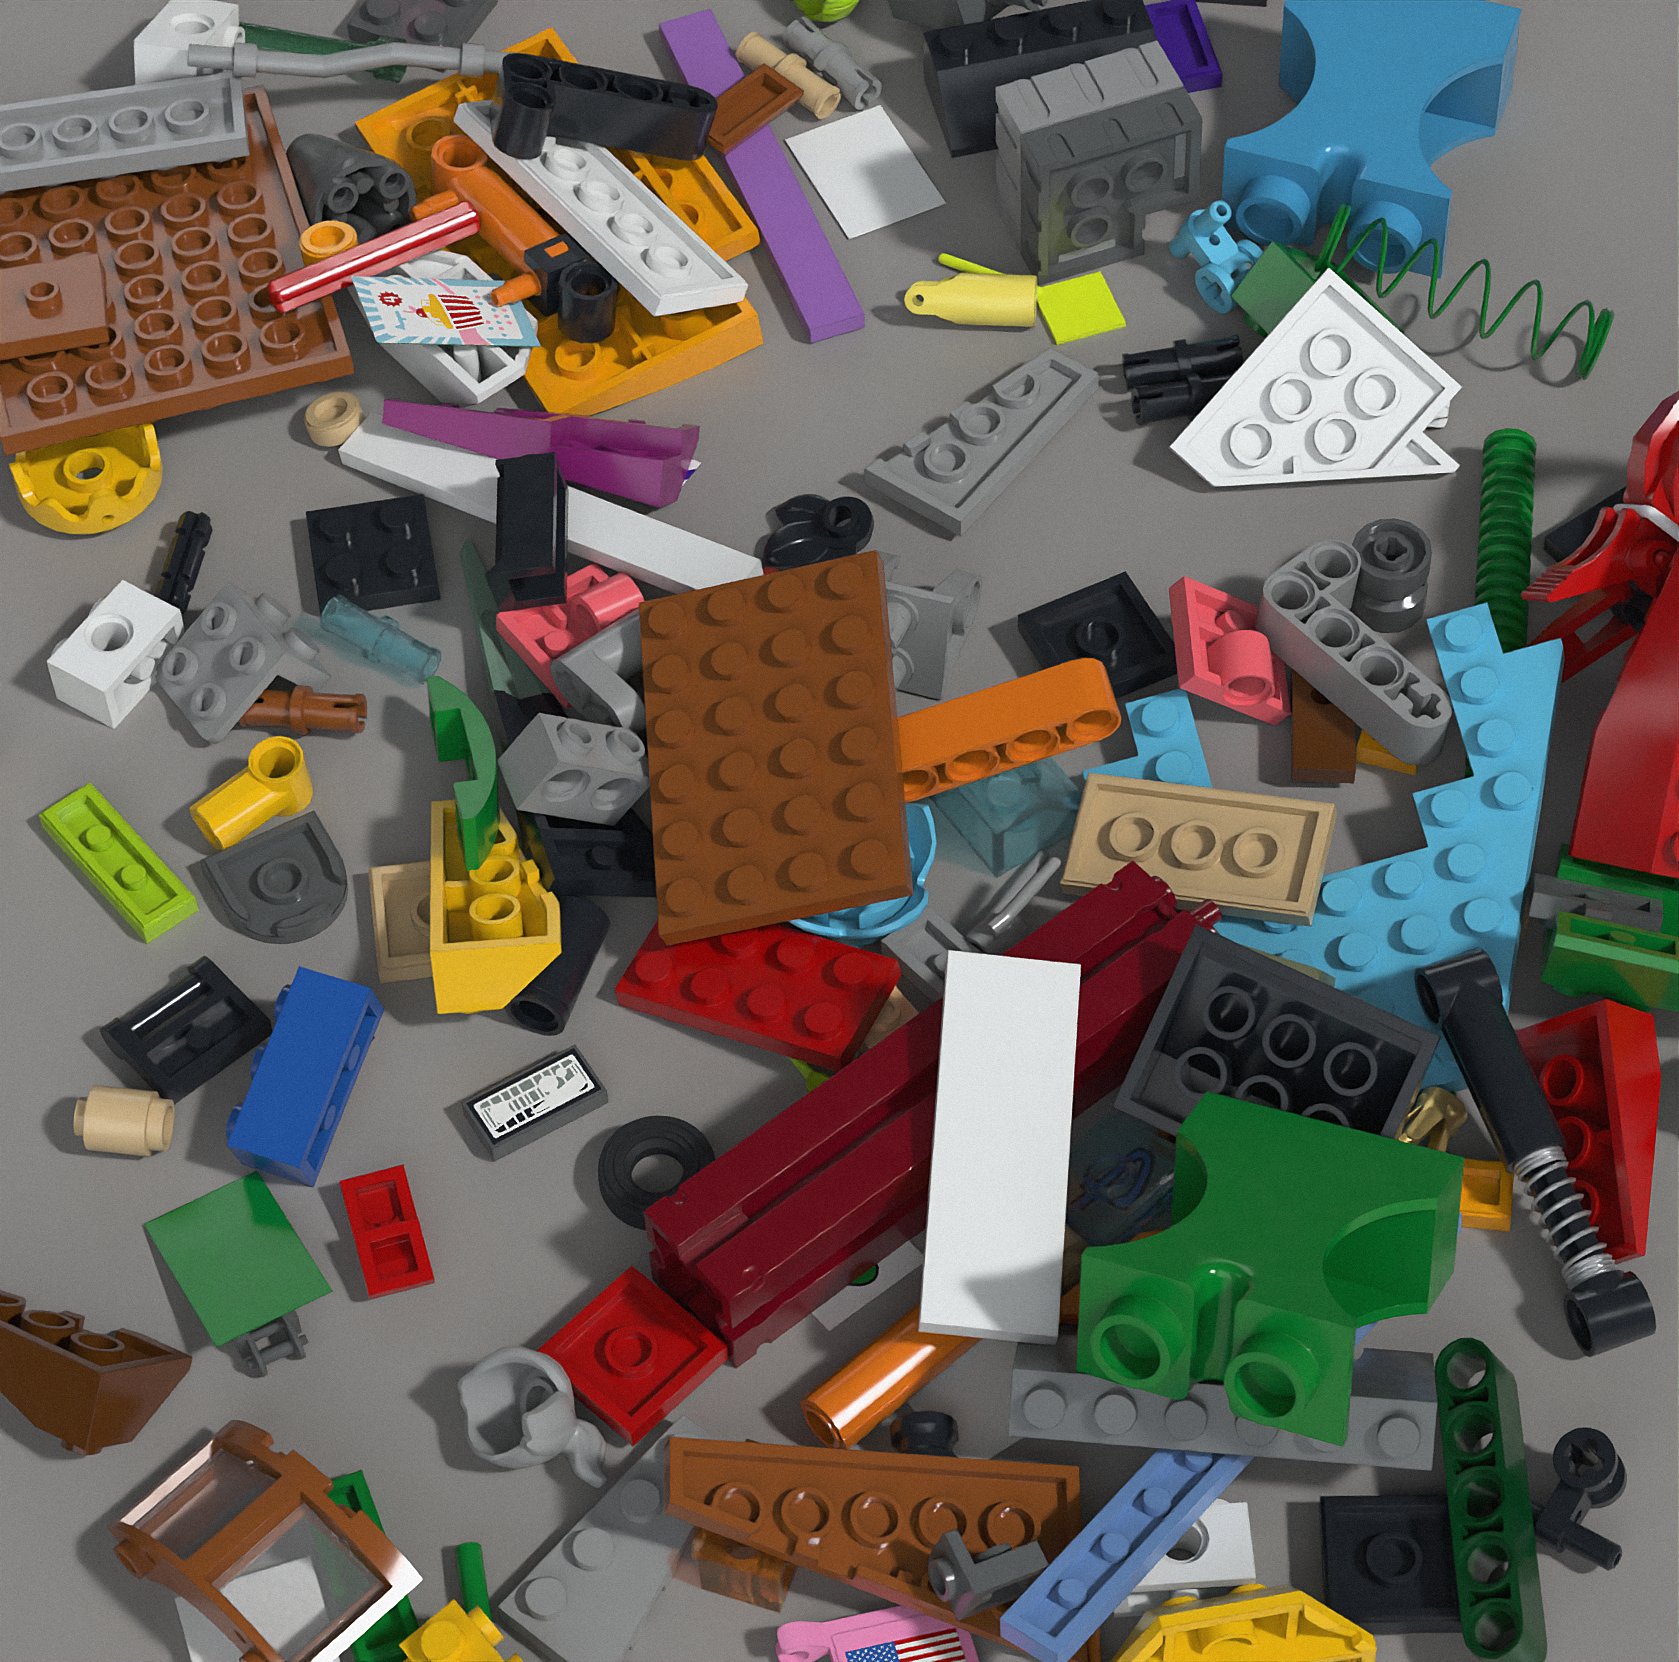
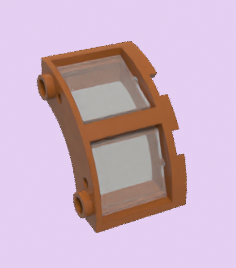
M241 1420L229 1421L107 1527L119 1542L113 1548V1551L122 1565L137 1579L141 1580L146 1576L149 1581L164 1585L193 1605L243 1653L239 1658V1662H332L423 1580L395 1545L362 1510L355 1513L344 1504L340 1503L337 1506L326 1495L334 1488L333 1482L294 1449L287 1455L281 1451L279 1453L273 1452L269 1447L275 1442L270 1433Z

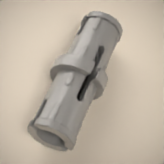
M804 16L800 17V22L796 19L787 27L782 38L784 46L805 59L808 66L812 68V72L829 84L838 87L841 90L840 93L856 109L863 110L864 105L869 107L876 101L882 90V83L852 58V52L845 44L829 39L810 19Z

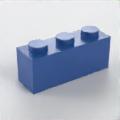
M299 966L292 985L286 984L282 988L274 1010V1018L277 1021L268 1044L262 1043L255 1052L250 1069V1077L253 1081L244 1103H237L226 1126L227 1147L242 1165L314 1187L384 1012L383 1006L370 987Z

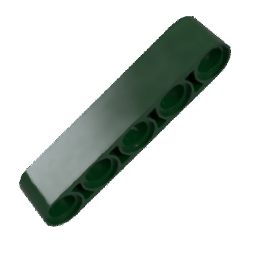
M1460 1338L1450 1342L1440 1352L1435 1362V1382L1462 1635L1466 1647L1481 1662H1544L1547 1657V1636L1517 1383L1513 1373L1482 1341L1474 1338ZM1485 1370L1482 1379L1476 1385L1467 1388L1469 1380L1476 1373ZM1493 1433L1489 1444L1484 1449L1473 1452L1477 1442L1483 1436ZM1500 1498L1497 1508L1490 1515L1480 1518L1484 1506L1489 1501ZM1508 1563L1504 1575L1498 1581L1488 1584L1491 1572L1498 1565ZM1515 1629L1512 1642L1506 1648L1495 1651V1645L1499 1637L1506 1631Z

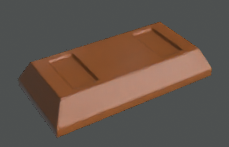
M762 64L716 98L718 107L706 144L723 156L728 155L794 106L804 95V90L767 64Z

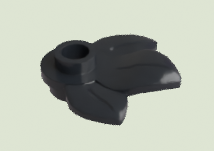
M804 494L790 498L775 509L776 515L783 527L777 529L767 540L763 551L762 564L766 569L784 570L855 555L865 548L871 539L874 529L872 512L864 501L850 496L839 497L831 501L817 494ZM850 519L846 525L836 527L840 522Z

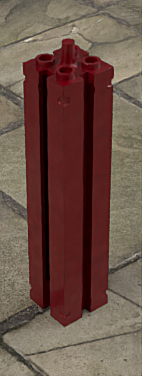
M1131 861L1114 873L1111 882L1108 884L1100 883L1000 955L1081 965L1071 1121L1124 1082L1195 925L1197 924L1217 934L1213 925L1222 919L1219 908L1210 899H1205L1190 911L1184 909L1178 914L1174 910L1177 906V901L1169 885L1158 876L1151 877L1134 861ZM943 997L678 1186L679 1189L676 1194L671 1197L664 1196L644 1210L647 1239L655 1247V1249L649 1252L652 1280L663 1292L687 1312H691L705 1327L728 1345V1361L736 1369L756 1355L760 1345L766 1342L772 1343L892 1252L926 1229Z

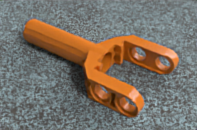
M1159 1228L1154 1231L1140 1232L1129 1242L1155 1235L1164 1231V1229ZM1080 1283L1063 1297H1060L1059 1323L1078 1325ZM919 1302L802 1398L800 1406L803 1416L814 1434L826 1446L835 1449H850L983 1338L918 1331Z

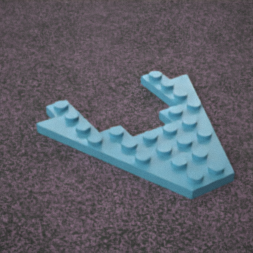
M1487 602L1426 619L1434 651L1448 696L1452 702L1453 713L1473 777L1413 793L1415 807L1427 847L1323 876L1311 927L1222 915V919L1213 925L1217 934L1238 944L1322 970L1336 978L1334 988L1349 995L1362 998L1363 1001L1441 1036L1414 1103L1418 1102L1419 1095L1427 1087H1439L1449 1092L1468 1089L1442 1031L1433 1028L1422 1010L1414 981L1415 970L1418 967L1477 947L1482 948L1490 957L1498 974L1503 995L1502 1005L1508 1015L1565 661L1561 638L1503 654ZM1181 688L1125 703L1138 756L1082 771L1085 783L1089 772L1213 788L1187 692Z

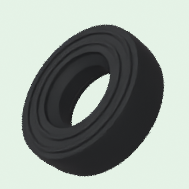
M647 1116L633 1120L619 1128L608 1139L602 1149L598 1163V1181L603 1200L609 1210L619 1220L631 1227L646 1231L644 1210L664 1196L671 1197L676 1194L679 1185L716 1160L714 1152L701 1131L679 1118ZM650 1155H668L681 1164L683 1175L673 1188L663 1192H649L638 1187L632 1179V1172L636 1164Z

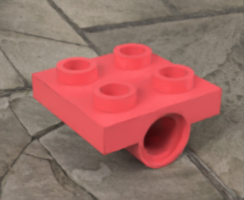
M594 562L567 577V603L500 612L496 614V631L559 702L568 709L572 705L560 693L552 678L551 662L637 609L639 602H644V598L637 585L628 575L620 572L609 577Z
M1183 576L1169 588L1179 688L1274 726L1291 714L1285 662L1270 649L1268 638L1255 629L1259 607L1186 576Z

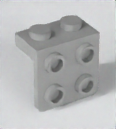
M227 582L156 667L157 674L155 678L200 736L213 744L219 743L224 739L277 675L297 685L310 686L316 693L331 677L315 657L320 652L318 646L303 632L288 625L286 621L291 616L289 611L267 593L263 592L257 598Z

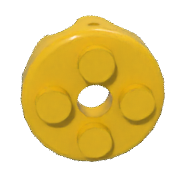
M142 423L104 432L94 437H83L57 443L35 451L16 453L15 462L9 463L18 498L26 512L45 527L73 535L109 531L130 522L141 514L155 499L161 486L163 464L153 423ZM92 468L103 470L98 476L91 479L76 478L78 473Z

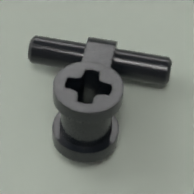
M1589 1427L1576 1428L1563 1435L1554 1448L1553 1465L1561 1480L1546 1506L1530 1499L1535 1541L1558 1553L1567 1549L1609 1571L1618 1565L1622 1557L1621 1546L1582 1526L1581 1523L1590 1508H1603L1613 1504L1620 1498L1627 1484V1471L1611 1440L1603 1432ZM1600 1460L1603 1465L1598 1472L1587 1469L1583 1472L1582 1476L1578 1472L1582 1464L1593 1467ZM1500 1498L1491 1500L1490 1505L1493 1511L1497 1508Z

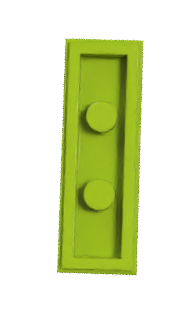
M91 782L38 814L42 828L146 944L199 911L194 895Z

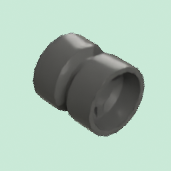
M1379 519L1366 524L1356 533L1352 546L1360 555L1361 566L1352 606L1349 611L1373 631L1398 633L1415 625L1422 618L1426 607L1427 579L1430 573L1432 556L1430 540L1423 530L1411 522L1400 519Z

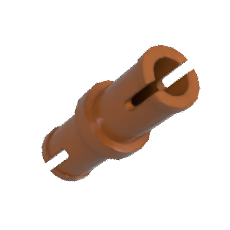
M301 685L296 686L293 691L264 690L241 717L239 723L242 727L291 728L292 732L297 735H308L312 729L350 731L361 734L366 724L364 721H358V718L367 719V700L365 695L360 693L355 695L316 693L312 687Z

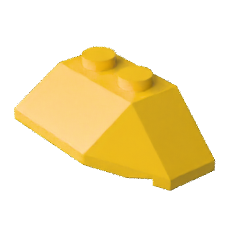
M1247 1584L1233 1589L1228 1595L1202 1600L1191 1596H1181L1165 1601L1158 1608L1147 1609L1111 1662H1375L1377 1647L1372 1634L1301 1590L1287 1584L1269 1588L1263 1584Z

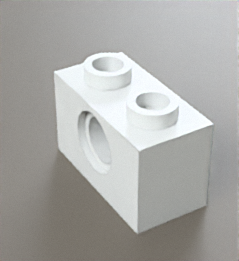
M170 0L134 40L135 85L225 72L226 70L187 66L189 44L234 48V42L245 43V31L243 27H239V5L215 0Z
M122 580L107 597L99 599L94 604L85 621L69 638L61 640L56 645L51 657L47 660L57 699L115 729L158 682L155 678L157 674L156 667L185 633L180 609Z
M1216 1499L1170 1549H1185L1192 1552L1195 1556L1187 1560H1174L1164 1555L1113 1611L1114 1618L1143 1616L1147 1609L1158 1608L1165 1601L1176 1597L1191 1596L1202 1600L1228 1595L1233 1589L1243 1585L1256 1584L1247 1502L1229 1503L1222 1499Z

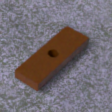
M1291 668V781L1354 784L1356 774L1355 722Z

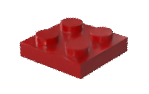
M632 1265L537 1350V1352L549 1355L562 1366L571 1381L573 1396L631 1446H635L729 1359L728 1345Z

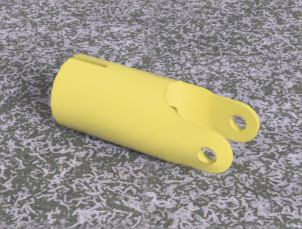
M959 273L955 276L944 278L941 281H918L908 289L904 302L907 309L914 314L936 315L941 319L952 321L959 325L1035 327L1037 275ZM917 295L923 296L924 300H919Z

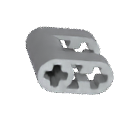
M638 607L551 662L550 667L552 678L560 693L589 722L636 730L637 733L646 728L645 706L637 693L625 680L643 669Z

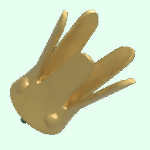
M1427 1087L1418 1097L1417 1104L1408 1116L1406 1122L1409 1120L1411 1122L1401 1133L1399 1141L1417 1145L1428 1136L1430 1141L1427 1148L1445 1152L1450 1138L1458 1133V1128L1467 1120L1466 1108L1456 1097V1092H1449L1439 1087Z

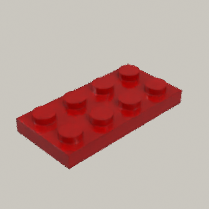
M657 920L615 987L614 992L620 1006L838 1072L853 1060L902 975L897 959L777 924L667 946L659 936Z

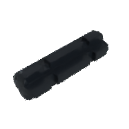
M188 510L179 517L175 529L178 535L172 538L160 574L164 578L160 579L157 583L153 595L180 609L181 615L187 610L191 598L188 592L194 589L205 555V551L202 549L208 545L213 531L210 525V517L203 512L196 514Z

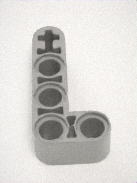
M1334 538L1322 539L1270 574L1265 580L1255 629L1268 638L1270 649L1393 756L1407 764L1427 765L1435 761L1442 752L1453 709L1451 699L1444 690L1349 611L1352 606L1361 566L1360 555L1352 545L1343 540Z

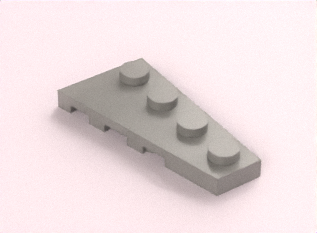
M1049 348L993 385V393L974 404L967 401L950 412V421L927 435L924 431H921L904 442V451L887 462L879 458L865 467V484L961 537L1098 389L1099 373Z
M684 1414L498 1605L500 1619L554 1662H622L628 1649L633 1650L646 1627L645 1619L661 1590L666 1591L678 1570L677 1562L689 1540L695 1538L701 1527L664 1513V1447L669 1437L717 1440Z

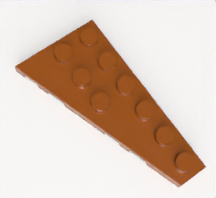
M669 1437L664 1447L665 1514L1028 1655L1030 1654L1000 1636V1618L1019 1598L958 1621L949 1602L940 1600L933 1590L928 1575V1557L941 1535L956 1529L972 1560L985 1550L1002 1543H1010L1012 1549H1016L1037 1541L1050 1566L1082 1531L1079 1466ZM1087 1641L1067 1662H1088Z

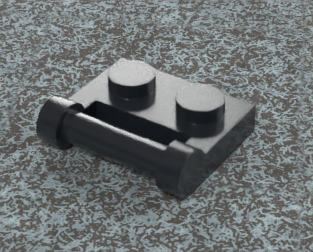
M207 956L201 957L188 966L189 974L126 1019L122 1021L116 1017L100 1028L102 1038L110 1050L119 1059H124L154 1091L158 1092L162 1099H171L174 1105L266 1040L273 1031L270 1019ZM203 994L207 997L145 1042L141 1040V1038Z

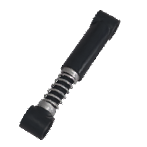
M1477 947L1418 967L1415 970L1414 981L1422 1010L1433 1028L1442 1031L1506 1172L1515 1173L1519 1181L1526 1182L1523 1189L1524 1194L1534 1198L1531 1210L1541 1213L1542 1216L1538 1222L1539 1226L1549 1230L1546 1242L1556 1246L1554 1259L1564 1263L1561 1274L1566 1279L1565 1283L1568 1284L1570 1292L1565 1294L1564 1311L1568 1326L1578 1347L1584 1355L1590 1358L1655 1334V1314L1644 1285L1635 1273L1631 1271L1624 1273V1271L1616 1269L1617 1265L1614 1264L1615 1260L1612 1259V1255L1603 1253L1607 1244L1598 1242L1595 1234L1598 1232L1599 1227H1591L1588 1221L1592 1211L1583 1210L1580 1201L1584 1195L1581 1193L1576 1194L1572 1186L1575 1184L1576 1178H1568L1565 1168H1567L1569 1162L1566 1161L1564 1151L1568 1143L1502 1005V988L1490 957L1482 948Z

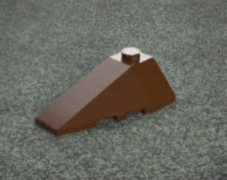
M0 1290V1392L36 1428L62 1439L61 1446L68 1451L83 1455H96L101 1453L103 1447L132 1442L190 1370L192 1356L144 1334L125 1328L117 1330L115 1338L83 1329L85 1316L67 1310L60 1314L45 1310L25 1311L27 1301L24 1297Z

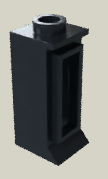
M555 452L526 454L520 457L496 460L495 465L500 477H497L495 565L485 576L500 612L567 603L569 489Z

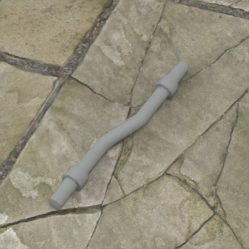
M234 42V48L189 44L187 66L232 70V76L255 78L256 72L328 78L391 65L458 70L459 76L482 78L483 73L499 74L503 58L508 54H512V52L485 50L484 44L463 42L461 43V48L390 42L327 55L257 50V44Z

